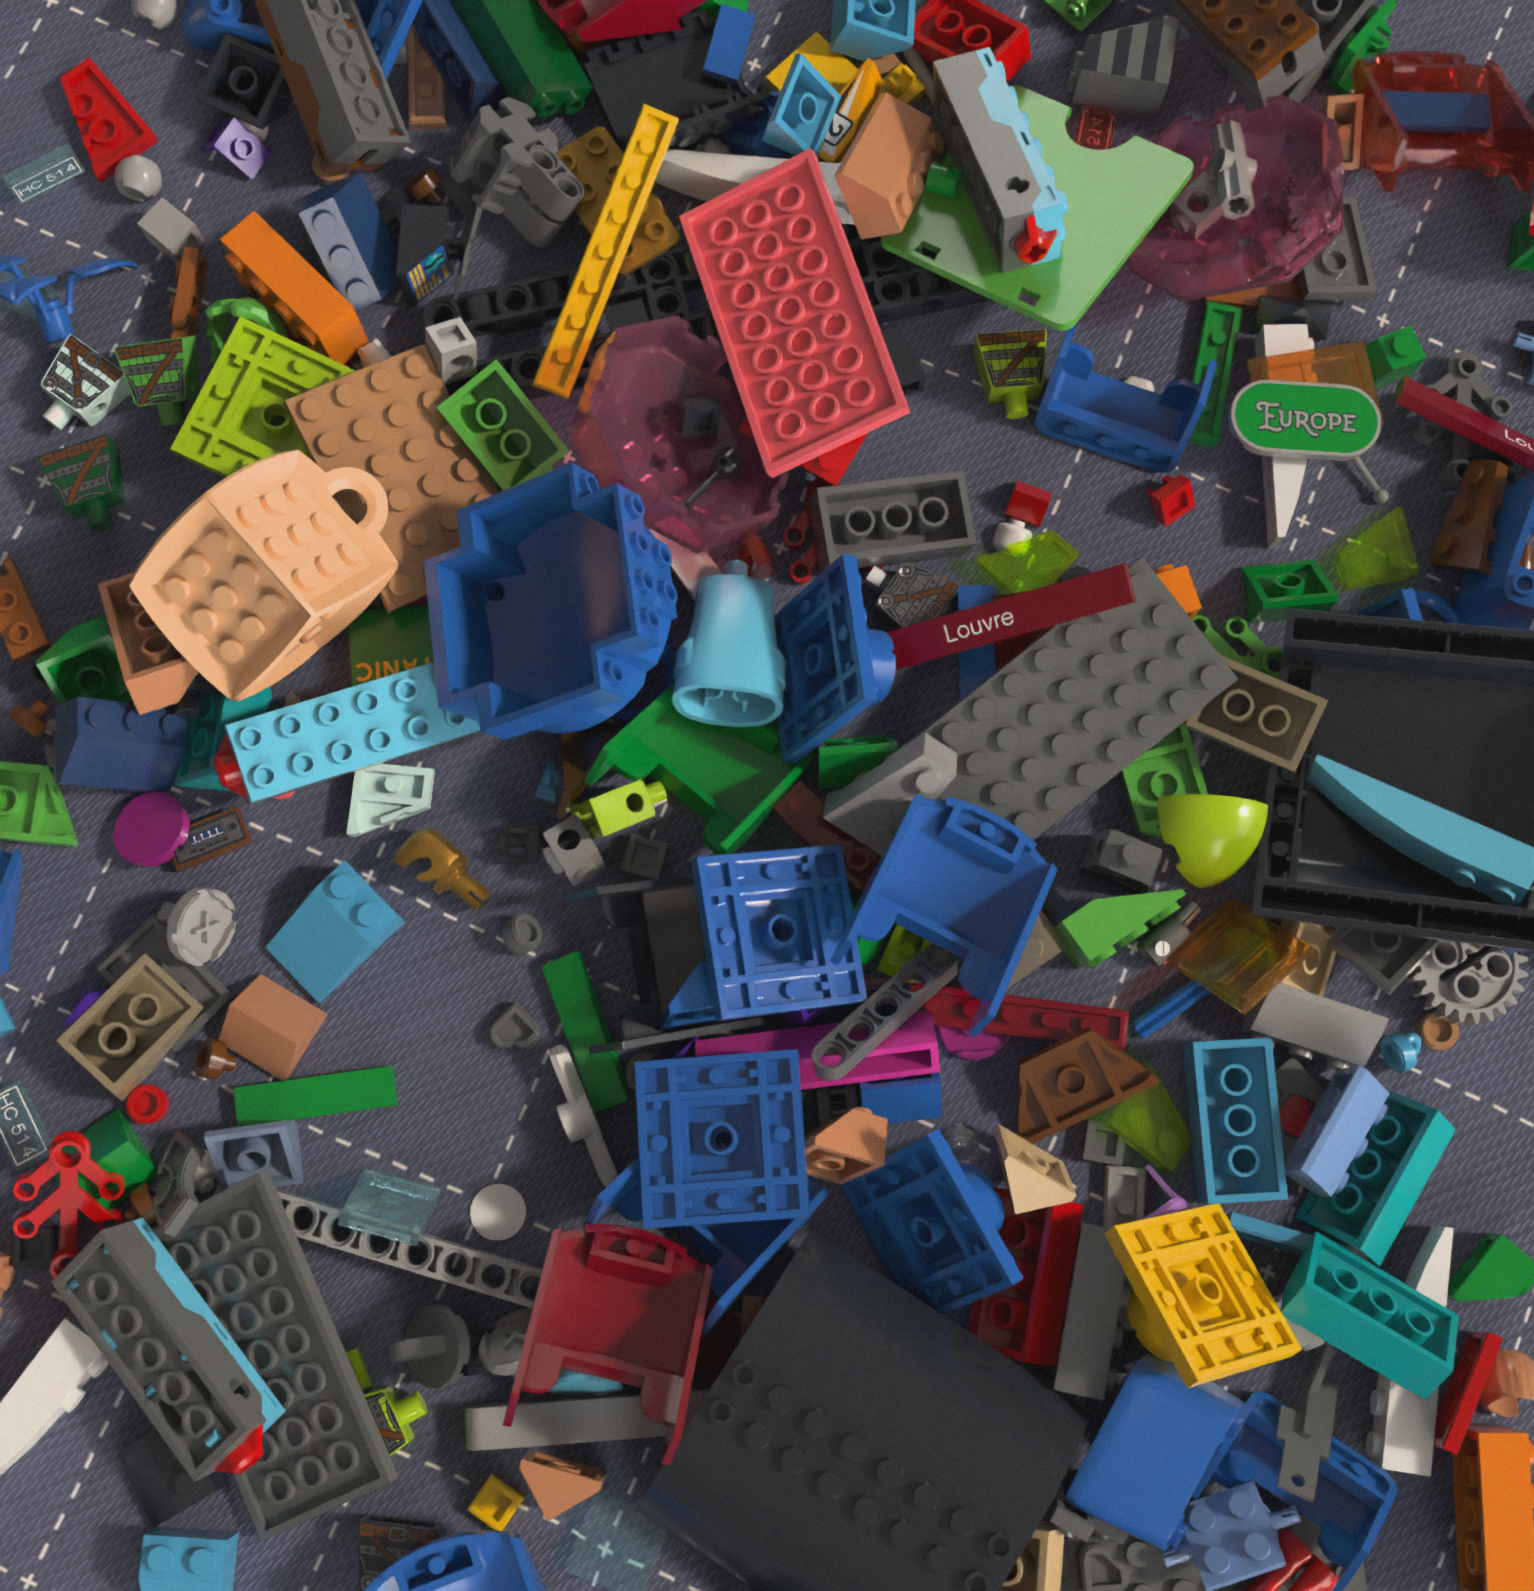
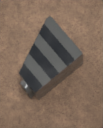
M1179 18L1160 19L1087 36L1083 51L1076 50L1072 70L1070 69L1066 92L1072 93L1070 107L1154 122L1169 86Z

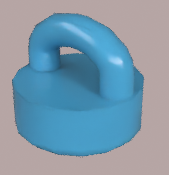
M1395 1032L1382 1038L1380 1050L1387 1065L1398 1073L1415 1067L1417 1064V1054L1422 1045L1421 1037L1416 1033L1404 1035L1400 1032Z

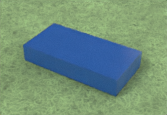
M721 4L702 75L736 86L755 21V14Z

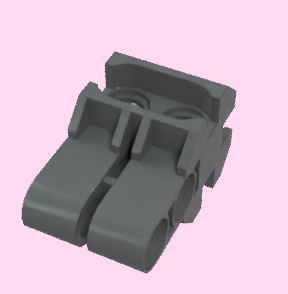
M507 97L500 100L497 113L489 105L479 109L450 159V175L458 184L471 179L481 190V192L472 196L473 201L480 208L496 214L503 213L532 245L539 248H548L584 196V188L576 176L557 157V136L549 128L537 132L527 121L536 115L528 104Z

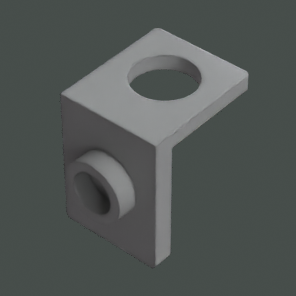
M576 814L543 833L544 838L573 887L581 882L592 879L606 868L597 847ZM566 830H574L580 835L578 846L572 850H564L558 845L560 834Z

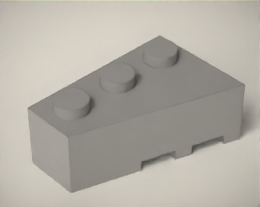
M924 733L886 757L885 762L869 772L864 771L857 775L852 783L839 791L835 789L827 794L823 818L882 855L914 796L924 795L922 799H937L955 778L957 753L927 733Z

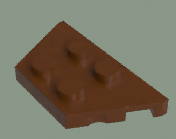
M1089 1026L1018 1061L1017 1135L1034 1144L1159 1084V1081L1153 1072Z

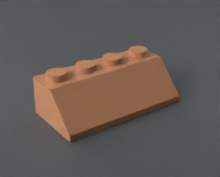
M887 92L881 93L878 96L834 174L861 239L902 232L926 186L927 176L933 161L938 162L944 151L943 137L939 131H936L932 118Z
M133 572L99 583L98 587L124 682L139 715L178 703L198 674V671L166 638L131 590L129 581L134 574Z

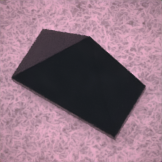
M1260 294L1252 331L1259 333L1263 325L1308 324L1309 338L1326 340L1334 304L1332 302Z

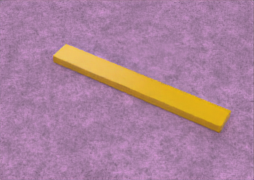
M643 104L533 381L534 387L566 400L569 399L674 135L679 118Z

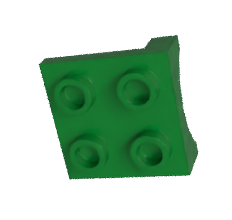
M1386 0L1380 8L1374 5L1360 24L1362 26L1358 31H1352L1341 44L1340 52L1328 67L1332 73L1325 84L1337 95L1350 94L1353 89L1350 74L1355 65L1365 58L1383 55L1391 42L1381 36L1380 32L1387 38L1391 36L1393 31L1386 22L1395 9L1397 1Z

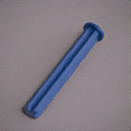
M1253 932L1247 934L1248 940L1131 1021L1130 1025L1134 1033L1140 1039L1148 1037L1259 958L1267 960L1270 954L1264 943Z

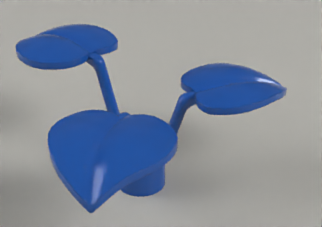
M15 255L1 256L0 271L10 272L14 274L16 279L0 283V298L18 306L23 298L27 297L35 311L45 342L66 339L70 334L75 335L69 314L75 313L73 307V286L76 281L119 266L137 270L138 267L132 261L104 258L92 260L69 269V275L66 278L65 304H61L60 298L43 300L39 288L57 281L55 275H38L24 278L16 266L26 262L24 257Z

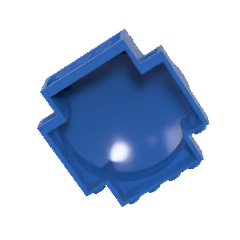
M570 463L457 510L461 546L424 561L438 708L480 722L481 732L507 740L533 730L547 733H570L590 728L613 716L635 697L644 686L646 672L656 666L661 657L670 630L671 620L677 619L675 606L677 592L672 584L670 570L672 556L667 544L656 539L653 533L644 525L643 516L645 508L640 495L618 483L600 489L594 474L574 463Z

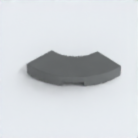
M179 1130L170 1141L159 1164L156 1176L161 1179L158 1195L153 1197L156 1221L162 1231L172 1237L177 1235L199 1204L194 1195V1179L198 1165L206 1153L193 1139Z

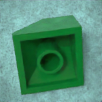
M106 614L70 629L36 661V666L59 704H63L76 697L126 703L133 701L124 682Z

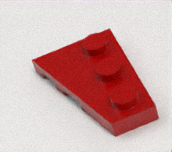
M90 57L60 77L72 113L80 129L84 146L91 159L95 176L100 184L115 173L117 165L123 158L140 155L158 142L154 132Z

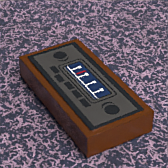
M236 806L190 824L188 837L184 845H179L173 852L175 854L173 861L177 871L183 872L253 844L241 809Z

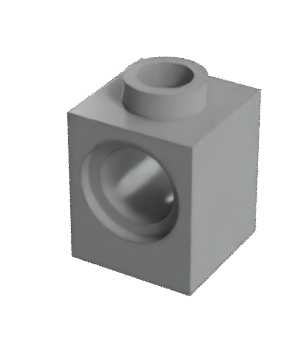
M1205 171L1180 192L1171 203L1170 220L1173 226L1182 234L1187 232L1194 240L1223 215L1222 207H1220L1217 182L1209 180ZM1193 204H1200L1206 210L1193 212L1188 207Z
M163 197L155 205L148 207L142 214L141 220L137 223L145 238L175 263L178 260H182L184 247L197 248L204 241L195 223Z
M461 317L425 328L426 349L444 385L477 375V342Z

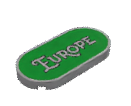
M1258 380L1246 385L1236 395L1229 408L1228 425L1234 438H1238L1244 444L1242 447L1253 454L1273 457L1348 461L1362 455L1376 442L1381 430V415L1374 400L1366 392L1354 386L1284 380Z

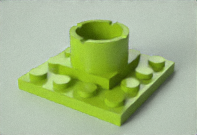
M240 316L170 449L173 454L224 478L253 462L289 450H300L310 458L283 405L284 401L356 372V370Z

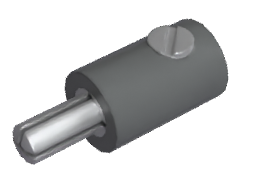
M1190 902L1177 917L1173 915L1166 917L1137 947L1138 952L1150 964L1159 968L1190 935L1187 926L1201 912V908L1196 903Z

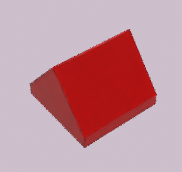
M1017 481L1005 516L1040 528L1052 493Z

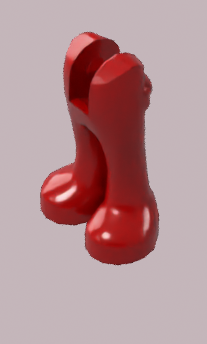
M1288 1527L1279 1529L1278 1533L1279 1546L1287 1566L1261 1574L1244 1590L1277 1591L1304 1564H1306L1304 1571L1299 1574L1287 1591H1332L1338 1576Z

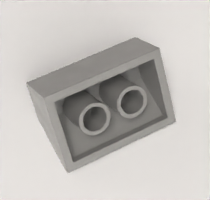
M1271 981L1253 988L1241 1033L1252 1036L1251 1039L1272 1038L1273 1048L1275 1044L1290 1048L1288 1054L1308 1061H1311L1314 1056L1326 1060V1067L1339 1070L1359 1065L1364 1067L1387 1027L1389 1018L1292 986Z

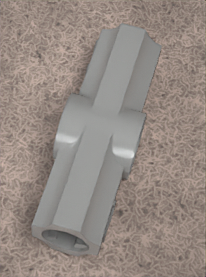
M1229 120L1224 124H1217L1210 133L1213 157L1209 163L1207 177L1209 180L1217 182L1223 216L1236 220L1238 217L1248 216L1255 207L1252 182L1257 171V161L1247 157L1241 124Z

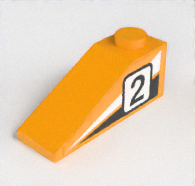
M867 58L839 93L841 99L818 154V162H842L876 102L882 79L874 61L870 58Z

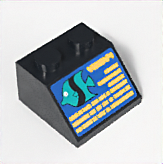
M402 204L396 275L407 306H416L453 276L455 261L461 260L462 248L458 247L460 238H457V222L451 221L447 206Z

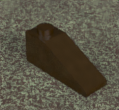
M604 720L584 730L570 733H554L553 737L558 740L553 754L555 817L563 820L586 788L587 784L584 780L602 748L616 736L618 726Z

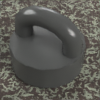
M518 913L503 924L502 937L507 948L513 954L521 956L540 945L542 931L538 922L531 915Z

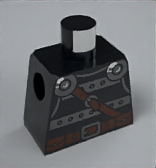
M366 1514L359 1520L358 1526L360 1591H364L379 1573L401 1556L419 1546L439 1539L443 1523Z

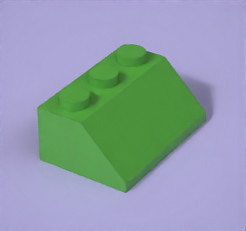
M497 359L437 406L438 410L504 491L540 476L570 452Z

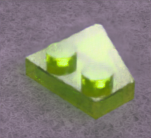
M1148 1063L1143 1066L1155 1074L1159 1084L1118 1103L1104 1126L1125 1140L1127 1144L1167 1174L1174 1171L1192 1142V1138L1155 1069Z

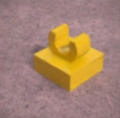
M901 63L882 79L880 89L884 93L887 92L912 106L925 95L926 87L916 78V74L907 65L904 66Z

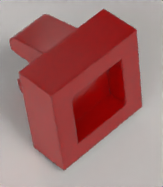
M1182 474L1175 478L1164 476L1162 478L1163 487L1157 491L1152 487L1146 489L1148 502L1154 508L1157 520L1165 527L1195 507L1191 481Z

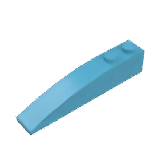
M1317 754L1308 781L1339 809L1370 833L1405 856L1451 879L1461 887L1477 890L1503 905L1520 906L1534 880V847Z

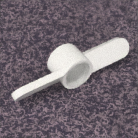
M557 1045L551 1048L550 1059L567 1099V1102L556 1106L559 1117L571 1143L582 1138L584 1139L603 1185L607 1187L618 1177V1174L571 1056L565 1046Z

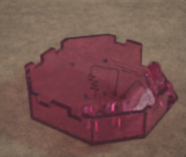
M1284 95L1266 98L1267 107L1246 111L1245 104L1241 103L1214 109L1215 118L1195 122L1192 114L1175 119L1151 142L1183 155L1193 162V175L1181 192L1204 171L1207 173L1209 163L1213 157L1210 133L1217 124H1224L1229 120L1241 124L1247 157L1257 161V171L1252 182L1255 207L1248 216L1238 217L1236 220L1222 215L1194 240L1187 232L1182 234L1173 226L1170 220V204L1128 257L1127 263L1131 273L1180 302L1289 282L1343 233V151L1336 121ZM1193 204L1188 207L1193 212L1206 210L1200 204ZM1241 238L1245 240L1251 238L1252 244L1249 246L1243 244L1239 247L1238 240Z
M677 315L619 327L595 353L568 433L586 470L595 475L600 489L618 483L640 495L645 508L643 516L644 525L696 554L754 537L778 516L781 505L777 503L778 495L786 486L790 470L771 478L766 473L756 441L738 431L747 415L736 383L717 373L728 361L722 342L710 335L704 340L687 331L690 323ZM679 397H718L722 407L716 436L681 438L676 430ZM728 446L735 449L742 456L745 468L731 480L718 478L690 506L689 513L687 514L688 509L677 502L685 501L713 473L711 467L712 460L723 447ZM652 457L655 461L661 460L663 463L660 472L656 467H650L649 462L652 460Z

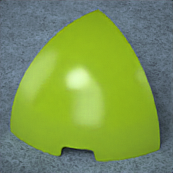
M1208 794L1157 797L1158 818L1164 843L1175 846L1179 856L1176 868L1188 882L1200 889L1219 884L1234 875L1251 857L1262 837L1267 819V804L1245 798Z

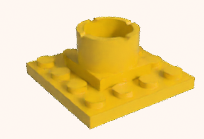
M1212 1204L1116 1225L1104 1234L1134 1290L1129 1296L1127 1316L1131 1327L1136 1329L1137 1338L1150 1353L1159 1359L1174 1363L1176 1371L1187 1388L1286 1359L1302 1350L1220 1204Z

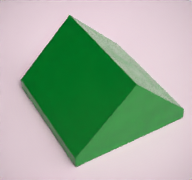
M1315 560L1245 566L1241 568L1249 624L1287 620L1288 609L1328 612L1338 602L1337 592Z
M890 735L828 738L815 748L819 789L844 788L855 781L857 775L864 771H871L885 762L886 757L898 751L897 742Z
M120 1109L115 1110L82 1133L90 1142V1157L108 1173L117 1172L125 1179L122 1196L116 1200H106L99 1194V1187L78 1171V1184L107 1210L114 1209L130 1198V1193L141 1184H150L158 1178L156 1176L158 1166ZM72 1145L62 1147L69 1154L77 1151V1148ZM60 1171L55 1174L58 1186L60 1185ZM108 1182L105 1184V1187L108 1190H117L119 1185L115 1182Z

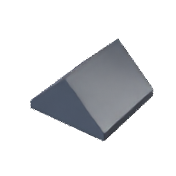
M282 1120L204 1132V1140L221 1191L264 1170L269 1171L275 1188L303 1184L297 1122Z

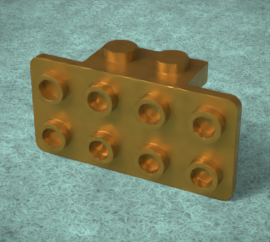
M596 127L559 149L557 157L583 185L584 196L574 209V213L590 236L623 157L622 151L604 127ZM650 193L619 270V276L628 275L679 243V233L666 216L665 209L656 194Z

